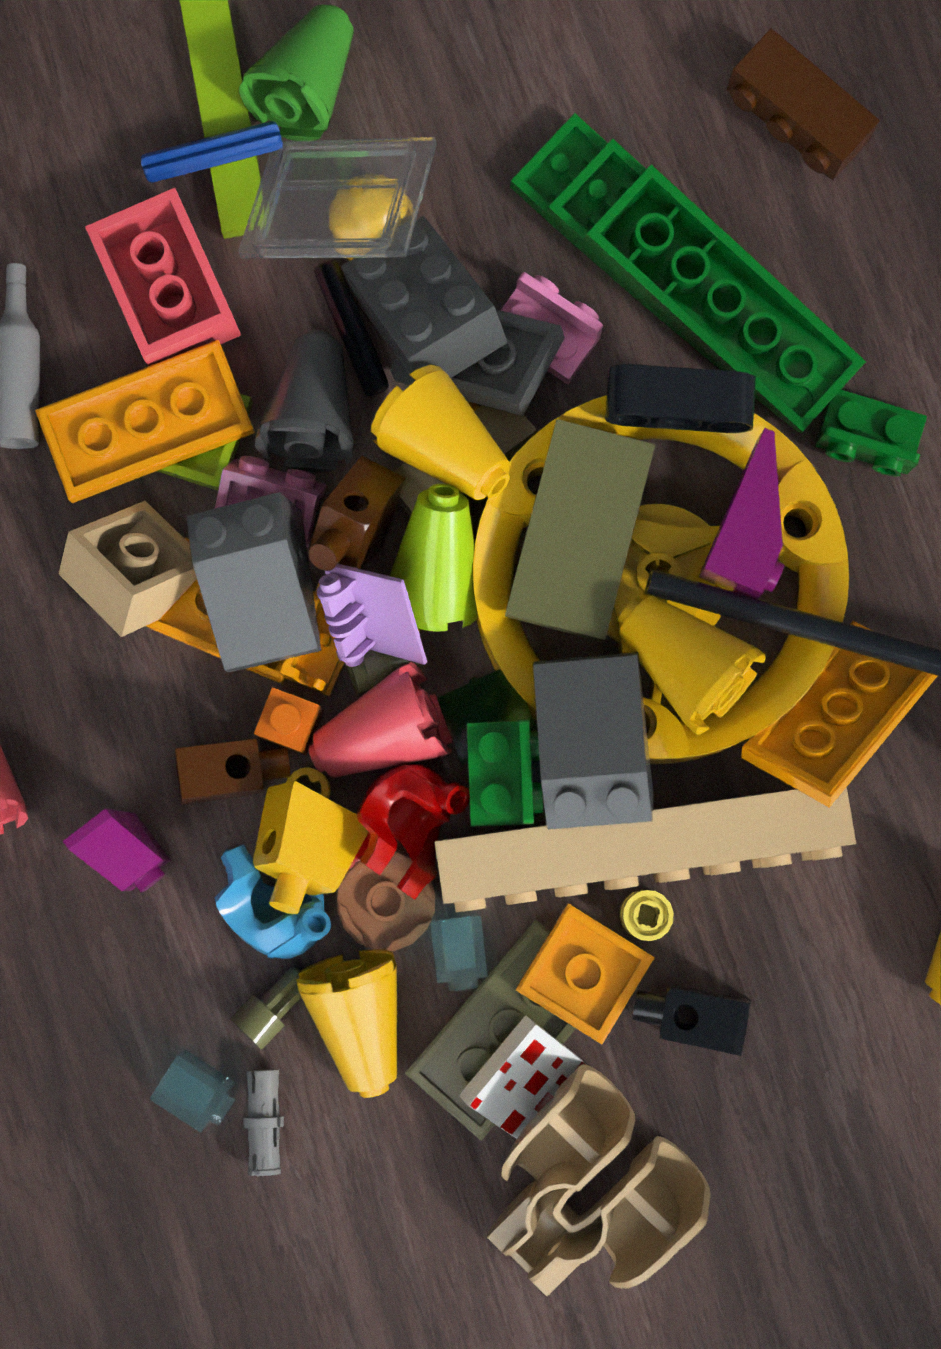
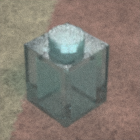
M481 915L431 920L437 983L448 982L449 991L478 988V978L488 977Z
M185 1050L177 1055L150 1097V1100L201 1133L211 1122L219 1126L235 1102V1099L228 1094L236 1082Z

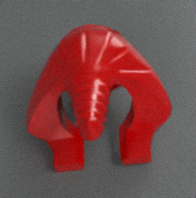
M399 764L398 767L383 773L373 781L357 811V820L367 829L368 833L349 869L354 867L355 862L360 861L372 871L381 875L397 850L396 838L405 847L412 860L411 866L404 874L397 888L416 900L423 888L437 875L435 868V842L438 841L441 825L445 822H450L451 814H459L467 807L470 799L469 790L457 782L448 784L434 770L420 764Z

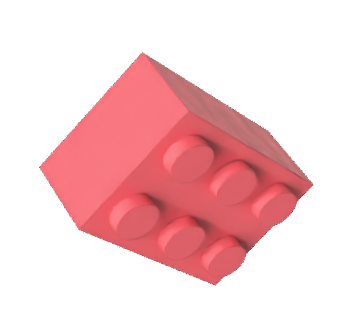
M172 188L85 226L141 355L148 366L216 340L223 344L242 336L176 188Z

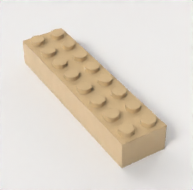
M846 787L830 808L796 789L653 810L652 822L548 830L547 826L436 841L435 848L443 904L454 903L455 912L484 909L486 908L485 898L502 895L505 896V903L512 905L537 901V890L554 888L555 897L558 898L587 894V883L604 881L605 890L639 886L638 876L653 874L654 883L690 879L689 868L702 867L704 875L741 871L740 861L752 859L753 868L792 864L790 855L792 853L801 852L802 861L842 857L841 846L856 844Z

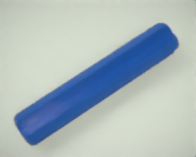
M269 121L145 153L141 156V165L148 182L153 183L277 151L283 147V142L277 123Z

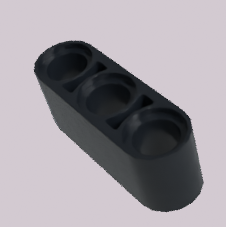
M637 364L615 365L608 369L605 419L611 424L620 426L720 433L748 432L753 429L756 377L739 371Z

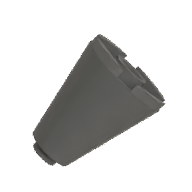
M312 330L296 338L256 431L255 448L268 460H270L271 452L283 457V466L290 469L308 472H328L337 469L338 461L345 459L347 465L352 459L354 444L343 347L330 333L322 330Z

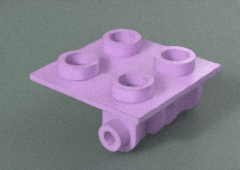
M337 564L330 571H325L326 575L320 578V586L316 592L325 612V620L329 624V632L331 636L335 637L334 643L339 660L345 662L349 667L358 666L364 661V655L369 650L423 665L427 663L420 633L403 579Z

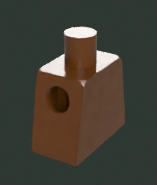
M362 455L321 507L308 551L311 562L317 568L324 571L332 570L337 564L361 569L383 547L406 478ZM362 497L367 502L368 507L363 511H358L363 506L357 503Z
M257 739L175 748L181 806L260 794L263 790V781L291 777L287 748L258 751ZM231 762H242L246 767V776L230 777L226 772L225 765Z

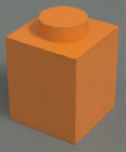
M272 687L254 735L307 756L309 745H311L313 740V733L317 730L324 710L316 703Z

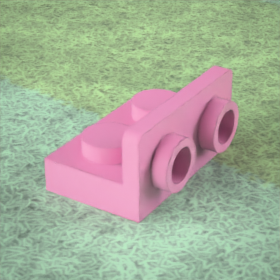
M522 272L517 279L515 291L500 311L562 327L565 339L547 371L566 384H569L600 340L603 324L598 321V314L588 305L579 301L573 304L558 294L559 289L547 278L541 275H536L533 278L526 272Z
M241 456L240 459H234L223 468L215 509L280 492L301 510L306 547L308 548L319 500L325 495L326 484L315 481L316 477L313 474L303 470L289 469L286 473L268 468L269 463L253 456Z

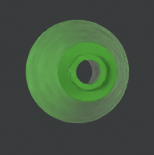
M322 4L314 6L245 72L243 81L239 86V94L244 106L260 123H265L268 119L275 121L281 127V136L289 140L307 143L316 142L321 138L330 124L354 34L353 26L347 14L341 8L334 5Z

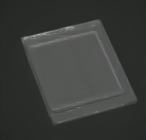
M435 137L282 141L283 146L279 150L270 152L238 250L241 259L407 257L437 146Z

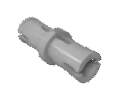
M279 1069L246 1071L248 1117L243 1118V1128L248 1129V1175L281 1174L279 1155L280 1127H284V1116L279 1115Z

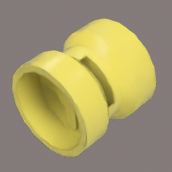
M638 890L632 892L624 898L620 906L619 918L622 927L628 934L644 941L660 939L668 933L673 924L674 912L671 903L664 895L656 891Z

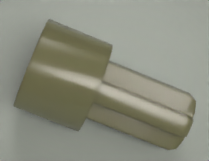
M295 967L289 968L260 999L252 995L230 1018L261 1050L285 1026L280 1019L301 998L296 982L301 971Z

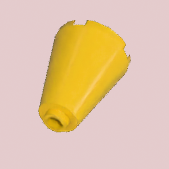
M427 365L418 368L409 374L416 381L404 391L396 386L377 410L371 425V433L377 437V440H373V442L382 451L444 484L456 487L459 492L475 500H481L485 497L489 499L496 497L509 482L510 476L507 474L510 467L509 460L450 376L439 366Z
M653 595L648 596L644 600L639 597L634 598L624 608L618 619L623 624L619 631L621 638L632 652H638V659L686 726L697 735L704 733L710 728L703 722L704 719L712 712L721 718L746 691L758 674L750 667L753 661L764 663L766 659L765 654L757 647Z
M384 949L358 951L360 959L344 961L342 954L330 957L303 969L298 974L299 979H296L298 992L349 1091L359 1092L363 1098L384 1094L389 1090V1084L397 1078V963L395 962L393 952Z

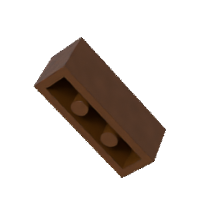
M772 28L733 68L726 89L740 109L745 112L752 111L766 123L768 131L775 139L782 143L788 142L802 154L804 162L810 169L819 174L824 173L832 181L870 141L880 122L875 115Z

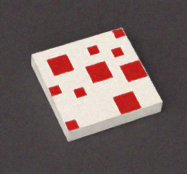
M525 1016L459 1096L469 1107L517 1139L534 1116L553 1099L558 1087L579 1066L587 1064L528 1016Z

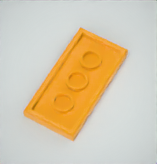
M219 340L35 410L66 495L71 503L78 502L255 433Z
M855 621L850 623V625L871 630ZM834 647L823 671L807 693L774 724L751 737L742 747L741 758L830 808L932 684L937 675Z

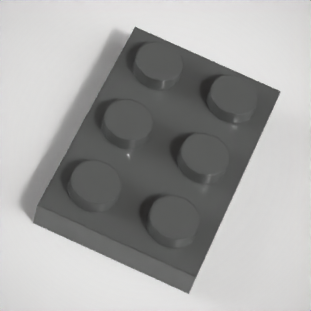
M496 310L508 343L451 379L466 401L523 416L565 337L560 325ZM396 358L390 369L394 380L411 385L415 381L399 359Z

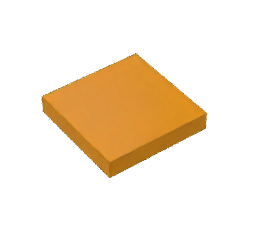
M567 903L515 990L598 1043L603 1044L655 957Z

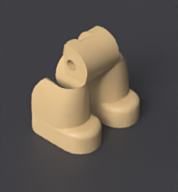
M585 1064L579 1066L558 1087L553 1099L526 1125L511 1147L503 1164L501 1176L507 1181L515 1166L519 1165L534 1177L535 1180L507 1206L487 1234V1238L505 1256L510 1255L528 1273V1279L546 1296L581 1263L597 1255L602 1246L605 1247L615 1264L609 1283L615 1288L634 1287L650 1278L696 1236L705 1226L708 1217L711 1193L705 1177L695 1163L680 1148L660 1136L654 1138L632 1160L628 1173L584 1214L579 1216L566 1203L567 1199L575 1191H580L627 1146L635 1124V1113L620 1090L601 1072Z

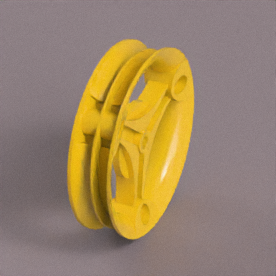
M606 395L572 408L552 420L533 435L513 456L507 473L510 476L508 484L496 497L488 498L480 519L474 548L473 587L478 614L477 626L490 662L508 692L534 720L537 721L533 663L534 661H540V659L531 647L521 621L505 617L514 582L515 555L523 528L529 526L536 495L528 489L527 483L533 477L542 476L556 420L559 419L637 440H668L695 445L716 453L731 461L742 470L745 469L756 440L764 428L774 431L783 542L778 559L785 566L799 573V593L796 609L843 622L849 587L848 551L844 530L836 506L825 483L812 463L781 431L755 413L753 429L743 433L615 425L607 422L605 419ZM647 504L639 507L607 635L618 642L619 654L632 653L619 635L620 628L623 625L618 620L620 614L634 598L639 597L644 600L651 596L645 594L649 573L646 570L660 569L665 573L722 588L698 578L720 526H709L697 515L672 505ZM793 516L800 519L805 525V536L797 538L788 534L784 528V518ZM659 598L713 626L722 616ZM789 634L780 653L768 670L742 694L721 718L712 712L704 719L703 722L710 728L699 735L688 728L682 719H678L666 707L661 705L662 692L655 682L651 680L649 699L643 697L650 764H673L697 760L726 750L763 731L792 709L807 693L823 671L834 647Z

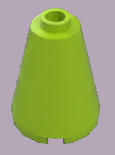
M434 484L429 489L419 493L389 575L404 580L417 628L420 630L448 631V623L463 620V628L471 625L478 619L473 587L475 544L469 501L456 487L449 484Z

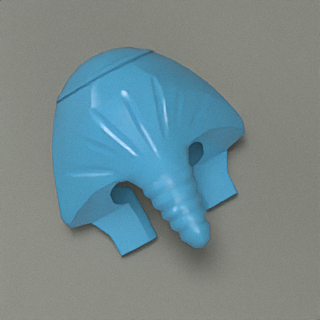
M243 844L234 849H226L220 858L226 867L228 885L215 896V903L227 924L248 945L258 952L267 955L268 958L290 959L307 952L315 945L317 940L322 939L330 931L331 922L329 916L324 911L323 894H305L298 914L281 912L269 905L274 887L263 883L259 870L254 867L253 859L245 845Z

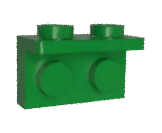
M840 390L826 406L815 447L825 449V454L828 457L838 461L853 462L854 459L871 463L873 464L872 469L884 475L900 476L901 473L908 474L919 462L920 454L917 453L927 415Z
M519 719V721L467 723L471 827L532 825L534 823L533 813H543L541 782H532L531 762L540 761L538 730L530 731L529 719Z

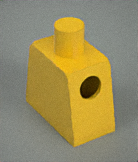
M296 781L268 787L253 857V864L257 870L277 879L269 905L288 914L299 913L305 894L333 893L339 888L368 833L367 829L357 820V814Z

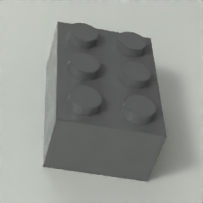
M425 216L420 217L341 266L358 304L409 374L418 368L435 365L442 368L452 378L508 343L495 306Z

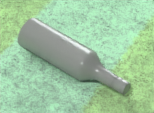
M11 263L6 265L5 310L0 319V447L26 449L39 445V420L35 410L39 409L40 335L27 313L26 266Z

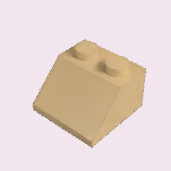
M146 501L69 531L59 570V575L120 637L159 620L197 579L192 564L190 543Z

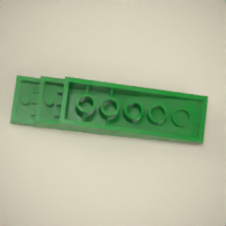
M576 113L567 120L511 180L510 188L607 275L717 368L754 375L756 377L755 398L798 433H802L866 363L856 351L652 164L646 169L613 138L607 143Z

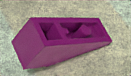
M764 428L756 440L698 578L729 591L754 598H759L763 594L764 589L773 592L784 568V564L777 561L783 547L775 433L767 428Z
M105 808L63 840V843L72 853L121 891H132L136 887L141 893L146 891L165 876L161 868L171 861L136 813Z

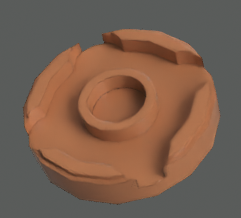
M395 852L381 875H378L360 861L356 862L354 867L347 871L338 889L337 912L343 928L357 943L371 949L396 951L413 944L428 929L435 913V890L432 882L423 888L416 900L397 888V885L412 864L411 858Z

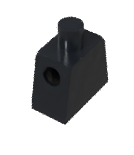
M676 985L668 986L666 995L638 990L634 1004L633 1020L661 1026L660 1039L741 1056L744 1048L751 999ZM680 1006L691 1007L697 1010L699 1019L696 1025L680 1022L678 1018Z

